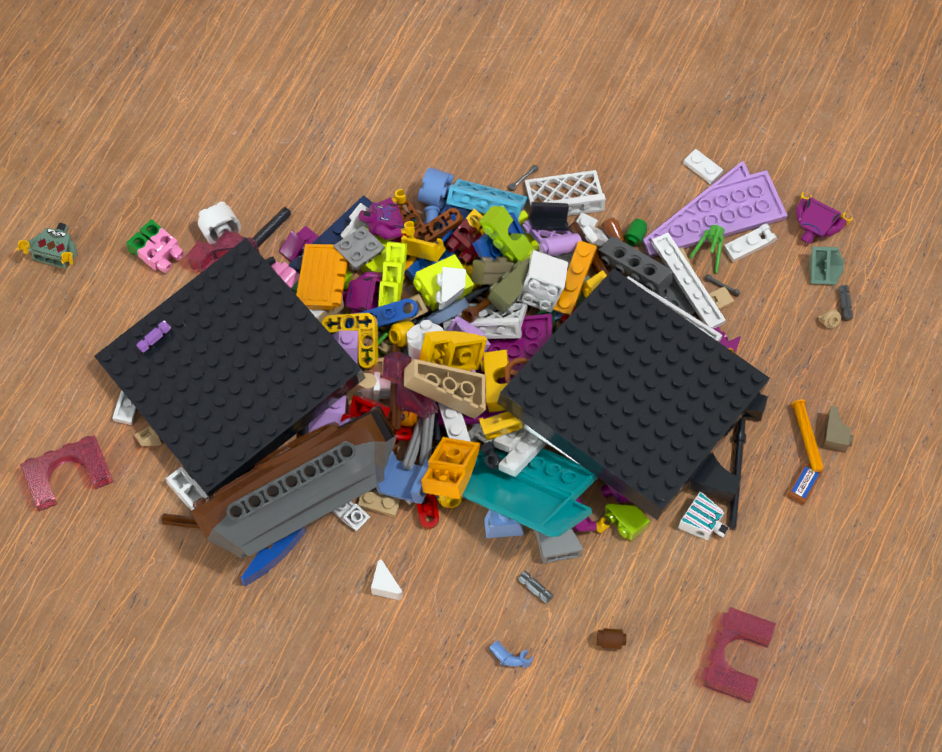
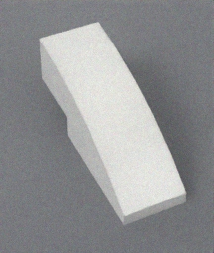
M180 467L166 478L167 484L190 510L195 500L201 497H208L183 467Z

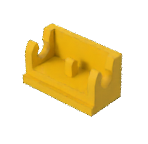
M403 235L401 238L402 243H407V255L437 262L446 250L443 240L437 238L438 244L415 239L414 235L408 236V238Z
M508 411L484 420L483 418L479 419L486 441L523 429L522 421Z

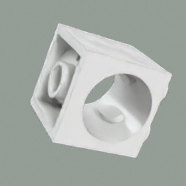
M533 250L529 257L530 260L522 292L517 301L551 313L565 287L568 262Z

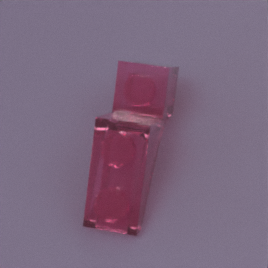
M225 230L214 245L198 241L185 257L191 269L203 272L246 237L236 232L232 233ZM248 237L247 240L260 253L256 241Z
M398 351L384 356L383 378L391 381L393 384H397L396 406L403 408L407 412H412L420 418H428L430 415L438 413V406L433 399L404 387V369L411 363V357Z

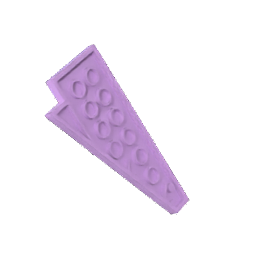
M742 161L644 238L643 245L647 255L652 258L659 256L651 242L663 234L669 233L677 247H683L684 249L697 245L703 237L705 230H709L711 225H718L724 228L723 236L725 237L760 227L765 223L771 224L787 219V213L767 170L750 175L744 161Z

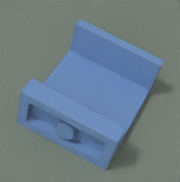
M392 451L384 470V481L378 482L376 487L378 493L422 504L426 493H423L421 480L429 468V460L425 459L422 466L414 464L411 470L402 468L403 461L397 460Z

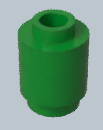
M634 219L630 223L624 235V240L629 246L634 247L641 244L647 232V223L642 219Z

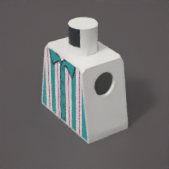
M699 492L681 519L678 527L705 540H709L713 532L724 538L729 530L728 526L720 522L724 511L701 492Z

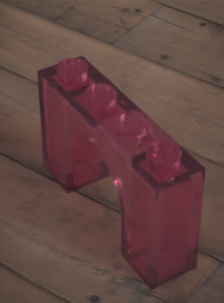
M95 435L83 437L76 443L65 444L60 449L47 451L42 456L29 458L20 464L39 512L58 505L50 485V479L54 470L64 463L75 462L84 466L89 473L95 490L113 483L112 476Z
M729 607L728 612H723L720 624L723 627L721 631L717 630L714 642L717 645L715 650L711 649L708 660L711 663L709 668L705 667L701 679L705 680L703 687L750 703L759 679L733 669L725 658V647L732 641L746 640L768 648L776 623Z

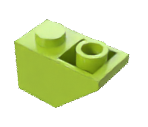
M608 504L605 508L606 519L611 524L614 523L623 538L627 537L630 542L649 527L650 520L637 506Z

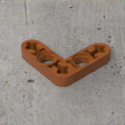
M408 199L403 204L397 203L404 224L413 218L418 219V224L415 226V239L420 240V235L423 234L424 241L432 243L437 238L442 237L459 226L463 221L462 214L457 209L451 208L425 224L415 206ZM405 204L407 205L408 211L411 213L409 215L403 210V205ZM452 214L456 215L455 221L452 220ZM437 223H442V230L435 232L434 226Z

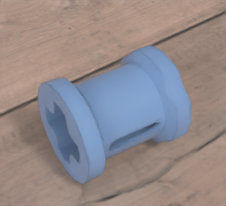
M436 206L425 207L424 223L427 224L440 214V208ZM440 223L434 226V230L440 227Z

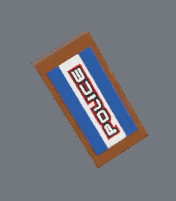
M805 462L787 496L805 505L823 471L814 472L811 465Z

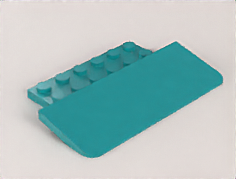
M494 447L496 450L495 453L498 454L502 460L509 454L506 451ZM544 448L514 477L500 471L499 468H489L485 463L486 456L481 450L478 452L473 472L462 494V497L544 535L559 537L592 514L590 507L575 500L598 477L582 465Z

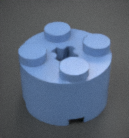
M428 168L422 180V188L419 189L418 201L429 206H436L442 210L454 175L435 168Z

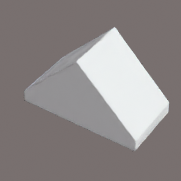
M382 559L379 560L371 586L372 594L401 600L403 598L402 590Z

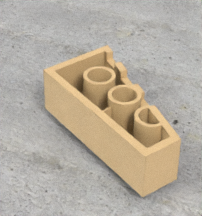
M414 359L404 369V387L474 419L486 410L484 374Z

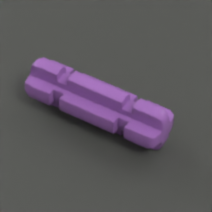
M162 321L158 328L155 327L144 337V340L141 339L136 344L141 352H146L149 349V345H154L163 337V333L166 334L170 331L171 327L167 322Z

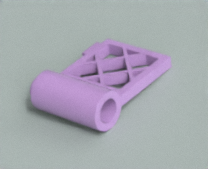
M530 220L524 221L522 224V229L526 233H530L539 244V251L549 256L574 253L578 241H582L579 234H572L570 230H551L553 232L532 230Z

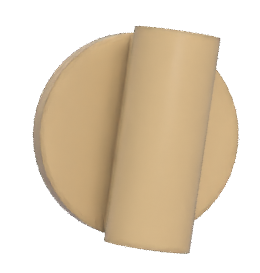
M834 309L818 316V320L831 329L840 323L841 315Z

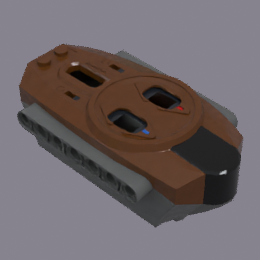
M381 406L372 407L340 423L334 421L325 424L270 453L255 464V468L224 485L210 496L195 500L191 507V513L206 540L233 553L239 558H243L246 555L251 556L376 488L378 482L384 481V470L397 436Z

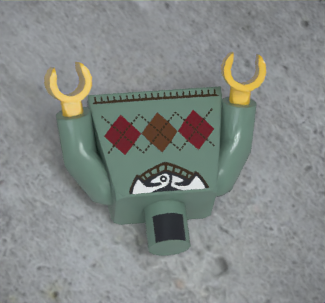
M58 223L56 230L45 228L42 233H39L29 241L20 240L17 247L18 251L24 250V254H28L30 251L34 261L64 269L68 268V264L73 265V260L78 255L76 244L72 241L71 235L67 233L69 227L64 223Z

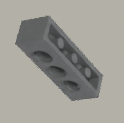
M611 236L599 249V257L604 266L611 269L614 268L625 277H631L659 296L673 282L672 270L614 236Z

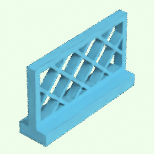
M457 179L454 185H450L446 204L469 210L475 208L478 212L485 214L491 206H504L508 213L513 212L519 221L520 213L528 197Z

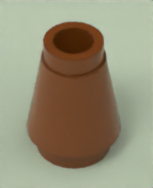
M610 218L601 224L603 227L602 231L609 239L611 236H614L625 242L618 220Z

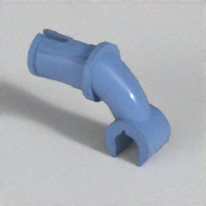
M496 641L489 648L499 659L501 666H522L528 668L532 665L533 657L528 660L525 659L528 655V650L522 651L520 657H514L512 653H509L503 647L500 641Z

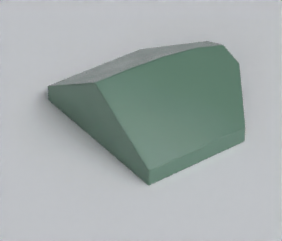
M812 246L809 259L810 284H837L838 279L843 273L844 260L838 247Z

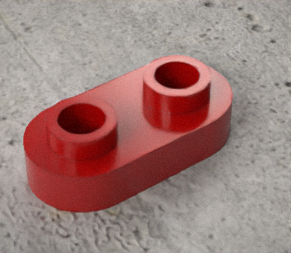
M426 493L424 500L427 499L430 502L427 504L423 502L422 504L416 503L421 526L426 529H432L439 523V513L436 496ZM430 517L433 520L431 522H427L426 518Z

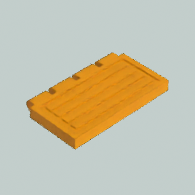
M305 244L296 295L310 310H333L334 307L341 306L348 261L333 245Z

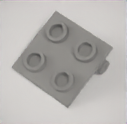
M364 226L333 245L350 263L349 267L352 271L359 270L363 264H368V260L372 261L373 258L381 255V252L386 249Z

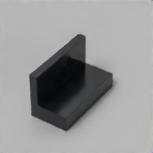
M531 202L529 219L532 230L569 231L567 222L568 203Z

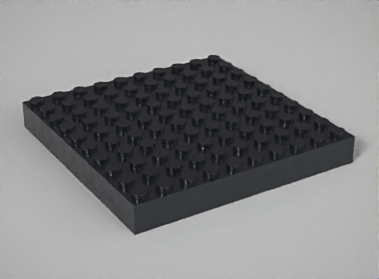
M247 238L94 356L207 496H210L224 485L252 470L258 461L277 450L366 378L357 363ZM162 321L167 322L171 327L170 331L166 334L163 333V337L154 345H149V349L146 352H141L136 344L141 339L144 340V337L155 327L158 328Z
M613 268L500 392L497 404L654 519L658 520L764 391L770 378Z

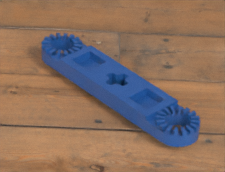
M408 298L360 313H370L377 317L378 328L416 317L419 306L414 300ZM406 304L413 305V311L409 314H406L404 311ZM349 318L345 322V327L348 329L352 328L354 320ZM367 318V321H359V324H365L367 327L369 323H372L369 321V318ZM331 321L328 327L332 329L333 325H340V323Z

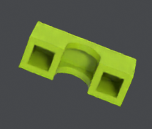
M491 206L479 221L484 232L490 236L494 246L501 251L503 257L507 258V261L517 263L519 260L523 261L533 246L524 234L511 233L509 236L508 228L513 222V218L504 206Z

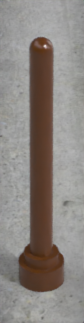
M486 298L476 306H468L462 311V318L468 323H472L478 318L479 312L492 303Z

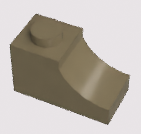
M831 406L827 413L822 448L845 453L848 446H852L854 436L850 435L851 428L841 421L838 413L839 407Z

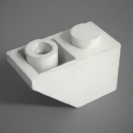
M443 267L441 274L437 275V285H440V291L436 293V302L439 303V310L445 309L463 294L466 269Z

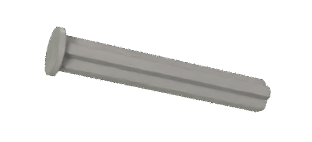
M426 397L420 465H423L425 459L429 460L431 457L436 401Z
M425 403L420 405L421 411L402 462L403 469L411 470L420 449Z

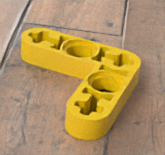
M370 313L329 315L322 320V325L330 334L338 331H358L359 364L365 369L376 367L378 364V322L375 316ZM352 318L354 325L348 329L345 327V322L347 319ZM367 318L372 320L368 327L365 324H359V321H367ZM331 320L334 323H340V326L333 325L332 329L327 325L331 323ZM367 336H371L373 339L370 346L364 345V339ZM364 349L373 350V352L369 351V357L372 358L369 365L364 362L365 359H368V353L364 352Z

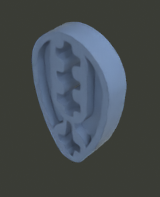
M461 297L445 309L436 310L416 324H420L423 320H430L438 325L461 313L469 304L465 297Z

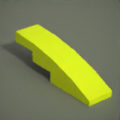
M387 242L386 261L383 264L382 281H380L378 307L401 300L407 243Z

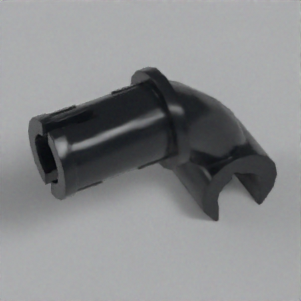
M489 441L480 446L486 456L485 463L491 469L499 468L498 464L502 459L495 453L496 450L492 442Z

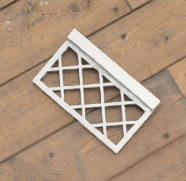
M596 170L525 180L530 207L531 202H534L538 197L544 200V202L568 203V216L605 211V195L602 193ZM593 177L594 181L590 184L584 181V179ZM568 180H573L576 183L574 184V186H571L566 182ZM555 182L559 185L554 189L548 186V184ZM580 184L587 187L584 192L577 189ZM538 185L540 188L538 191H535L530 186ZM561 187L569 190L566 195L559 191ZM544 189L551 192L548 197L541 194ZM590 190H593V191L597 192L598 194H596V195H588V192H589ZM573 192L580 195V197L571 198L569 196ZM554 195L562 198L560 200H552Z
M515 303L504 314L501 311L495 313L494 311L499 309L490 304L483 311L479 312V316L474 322L470 323L480 329L487 339L521 338V327L527 311V304ZM462 312L443 322L444 331L448 329L456 317L462 318Z

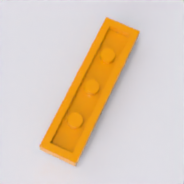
M578 241L567 270L565 287L553 311L567 316L573 313L597 246Z

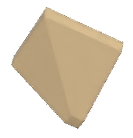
M151 426L134 435L141 446H159L162 444Z

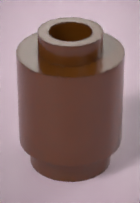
M603 628V630H598L597 646H602L603 649L621 650L622 646H626V634L623 633V629Z

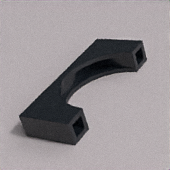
M760 394L741 419L761 421L768 396ZM712 453L689 481V489L734 503L741 477L735 476L723 468L714 453Z

